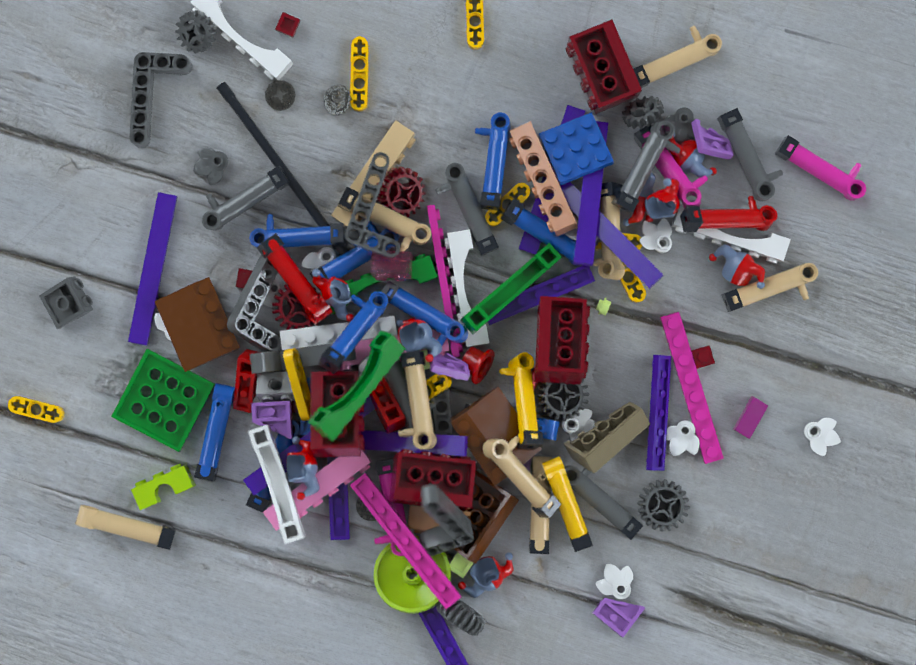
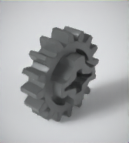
M197 10L187 12L179 17L180 22L176 23L179 29L175 30V33L180 35L177 40H182L181 46H187L188 52L193 50L194 53H202L211 48V43L216 41L212 37V35L217 34L216 31L212 30L215 24L209 23L210 17L204 18V12L198 14Z
M644 96L641 100L637 98L635 101L630 102V106H625V111H622V118L628 128L632 126L635 129L638 126L642 129L644 125L649 127L652 123L657 122L656 119L662 118L661 114L664 113V107L658 97L650 96L646 98Z

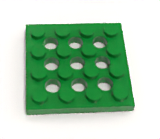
M146 349L111 417L181 452L216 384L190 370L184 372L181 365L150 349ZM153 369H158L161 373L160 378L157 380L151 378V371ZM170 378H175L178 382L177 387L174 389L168 387L167 383ZM144 386H149L152 390L149 397H145L142 394ZM189 386L195 391L191 398H188L184 393L185 389ZM161 395H166L169 399L168 404L165 406L159 403ZM135 403H140L143 407L140 414H136L133 411ZM180 403L186 408L185 413L182 415L176 412V406ZM152 412H157L160 416L159 421L156 423L150 420ZM171 420L177 425L176 430L173 432L167 429V423Z

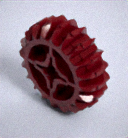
M402 166L398 169L394 167L392 172L387 171L376 201L381 202V205L405 217H409L410 214H416L415 208L421 209L420 202H425L421 197L426 195V192L422 191L426 186L425 184H420L423 179L417 177L418 173L412 172V169H405ZM405 177L409 182L401 184L397 180ZM399 201L404 204V206L395 208L392 205L394 202Z
M285 284V292L281 289L278 290L281 297L274 296L278 303H272L273 307L278 308V310L272 311V314H279L275 321L282 319L283 322L279 326L283 327L286 323L288 325L286 330H290L291 326L294 327L293 329H298V327L304 328V326L312 327L310 325L312 322L307 317L303 306L300 307L303 312L298 310L291 315L295 308L293 304L300 302L288 295L292 291ZM284 299L290 305V311L286 316L282 310ZM297 314L307 319L303 323H294L290 320Z

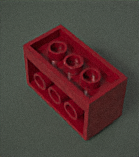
M613 19L569 37L567 47L565 48L566 53L574 61V72L576 76L579 75L581 78L580 86L583 93L587 92L589 97L587 103L591 111L594 110L595 114L633 100L642 92L641 86ZM597 67H601L604 70L600 71ZM608 84L611 88L608 89L604 85Z
M540 296L537 314L534 382L581 385L582 379H586L588 361L585 360L589 352L587 337L589 336L590 325L587 324L588 317H590V306H587V299Z
M337 371L335 375L330 372H311V418L320 406L326 408L340 400L355 385L360 377L359 372ZM364 404L358 408L352 419L341 430L343 433L338 435L333 441L323 437L311 425L310 449L314 457L361 456V451H364L363 434H361V431H364L363 415H361L364 412Z
M401 449L393 458L389 503L423 506L421 489L427 485H436L460 510L466 511L472 508L476 461L471 460L469 456H459V458H452V455L446 454L432 456V452L421 451V454H413V450ZM414 472L417 478L413 479L410 473ZM431 474L434 475L435 481L430 479ZM449 477H453L455 482L451 483Z

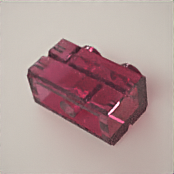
M386 251V252L389 253V254H394L396 251ZM399 251V254L392 259L372 253L370 271L373 278L379 281L394 278V280L400 282L411 279L413 265L411 252Z

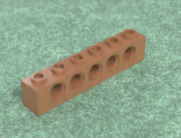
M531 121L510 130L512 136L509 138L513 149L517 147L519 154L516 156L520 165L524 164L527 169L524 171L527 181H532L534 185L531 190L535 199L540 198L542 204L539 205L543 216L547 214L549 221L546 223L550 232H555L558 237L576 229L578 226ZM524 144H532L529 149H522ZM531 161H539L536 166H530ZM542 176L547 178L543 183L537 182L538 178ZM548 193L554 194V197L551 200L545 199V196ZM555 210L562 211L560 216H552Z

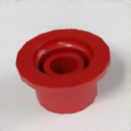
M472 346L465 353L462 361L468 364L472 383L479 384L487 375L495 356L493 350L489 349L483 352Z

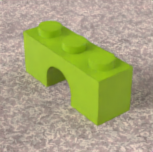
M181 463L170 467L171 472L164 474L162 471L153 475V480L146 482L144 479L135 483L136 487L131 489L139 510L141 511L161 502L158 490L162 484L170 485L175 495L196 486L188 466H181Z

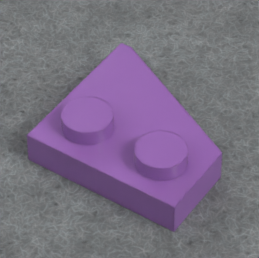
M603 598L592 614L623 638L645 607Z

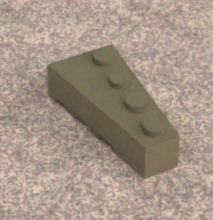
M631 401L609 414V419L595 423V427L590 431L579 433L578 438L570 442L568 440L563 443L571 458L595 474L647 428L650 423L644 411Z

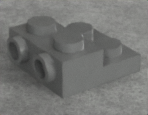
M76 276L64 279L39 295L57 329L66 326L93 310L91 306L93 301L88 295H85L82 289L84 287L83 282L76 278Z

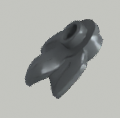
M686 107L678 109L674 115L667 116L664 121H670L674 125V140L678 144L682 143L687 137L695 140L691 125L694 121V115ZM683 114L688 116L685 121L681 120Z
M204 147L198 150V155L201 159L194 165L193 172L200 176L207 175L209 185H215L223 178V170L228 165V157L224 152H215L212 148ZM217 158H220V164L216 163Z

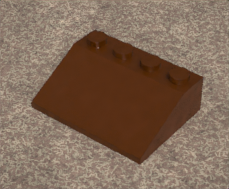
M209 277L154 301L184 372L239 350L240 347L235 335L227 328L228 319Z
M497 386L450 418V423L459 436H468V449L494 486L506 479L507 476L491 458H487L484 455L483 445L489 439H502L509 443L511 439L519 434L517 412L499 386ZM516 446L511 452L524 465L542 448L521 450L517 449Z
M476 469L472 508L466 510L471 512L468 518L471 521L474 540L454 548V550L467 560L477 564L519 499L498 484L494 486L489 478Z

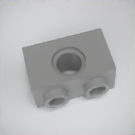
M287 372L257 373L256 395L260 402L295 401Z

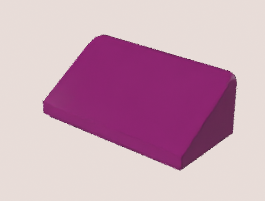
M751 396L733 430L750 439L768 405Z

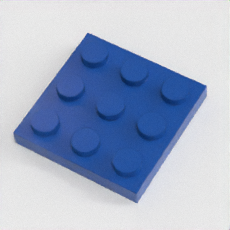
M592 112L539 133V138L560 186L614 164V160Z

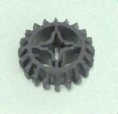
M542 382L545 384V387H538L539 390L543 391V394H537V397H543L544 399L538 403L539 405L546 404L542 411L545 412L549 409V417L556 413L555 420L559 419V415H562V421H566V415L573 419V412L579 416L580 413L577 409L584 410L585 407L581 405L582 402L586 404L589 402L583 399V396H589L588 392L583 393V390L587 389L588 385L581 386L575 384L578 392L569 391L566 384L562 383L559 384V389L556 392L548 393L552 383ZM563 389L565 393L573 394L568 396V398L565 397L564 405L561 397L553 396L559 392L561 393L560 390ZM579 397L576 405L567 410L568 400ZM548 398L558 399L561 411L554 409L549 403Z
M666 479L663 480V485H661L660 480H656V487L650 482V490L645 487L643 488V491L647 494L645 496L639 494V497L644 499V501L637 502L638 505L643 506V508L638 509V512H645L641 519L645 520L648 518L645 523L647 526L653 522L652 529L654 530L659 525L661 532L664 531V526H666L668 531H671V524L678 528L676 521L684 523V520L680 517L682 515L687 517L688 514L683 512V510L690 509V506L684 505V503L689 501V498H682L686 495V491L679 493L681 486L677 485L674 488V481H671L668 486ZM659 490H670L675 495L663 498ZM654 495L656 504L649 510V500ZM660 500H662L665 503L668 502V505H666L667 511H665L662 508H659L661 502ZM678 500V510L673 516L671 507ZM664 513L669 520L659 521L652 516Z
M460 599L448 609H445L440 601L436 606L437 611L443 617L472 636H478L484 629L486 624L485 618Z

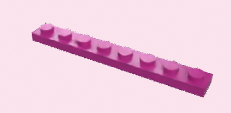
M429 205L427 210L444 311L447 316L453 318V315L457 313L455 303H451L450 296H453L452 284L448 285L447 277H450L449 265L445 266L444 258H447L446 247H441L440 239H444L443 229L438 228L437 223L438 220H441L440 211L435 209V205ZM459 328L454 330V337H457L456 334L460 333ZM449 339L452 355L460 357L459 353L463 352L462 343H455Z
M676 312L660 317L691 422L695 426V435L699 438V448L704 464L724 459L680 313Z
M364 473L350 486L443 607L448 609L462 596L370 477Z

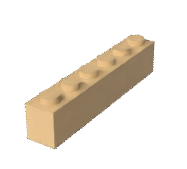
M395 120L350 188L360 193L371 160L378 152L388 155L390 161L387 171L392 172V168H394L396 163L399 165L404 159V151L407 148L410 149L415 143V133ZM378 158L375 164L378 167H383L386 161L383 158ZM371 176L368 179L371 185H377L380 182L376 176ZM369 194L363 195L368 199H373V197ZM337 206L331 216L348 226L353 212H348ZM356 214L355 219L358 222H361L362 218L360 217V215Z

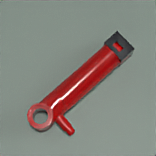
M749 196L748 204L750 209H700L699 206H686L680 215L683 232H697L698 229L756 228L759 231H767L778 215L776 210L768 205L758 209L754 197Z
M275 233L260 243L257 249L264 259L268 258L299 300L309 320L313 324H318L332 314V309L321 295H318L284 249L283 241Z

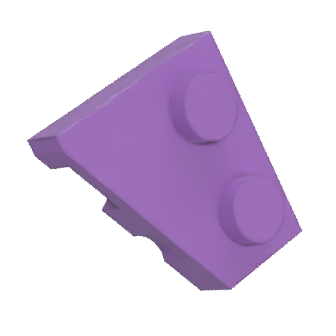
M695 119L691 125L698 152L730 160L734 155L729 139L719 135L712 128L708 130L700 126L701 121Z
M447 352L445 355L438 354L430 362L431 372L435 374L446 375L456 380L461 379L465 381L470 376L468 364Z
M291 401L251 403L253 423L260 426L270 425L271 431L284 435L288 439L293 438Z

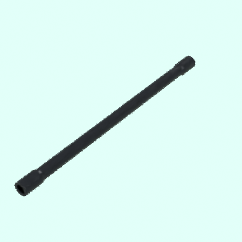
M223 82L218 85L216 89L224 100L229 103L275 167L281 166L292 182L289 187L319 227L330 226L237 100L228 84ZM332 245L339 256L349 251L346 246L334 247Z

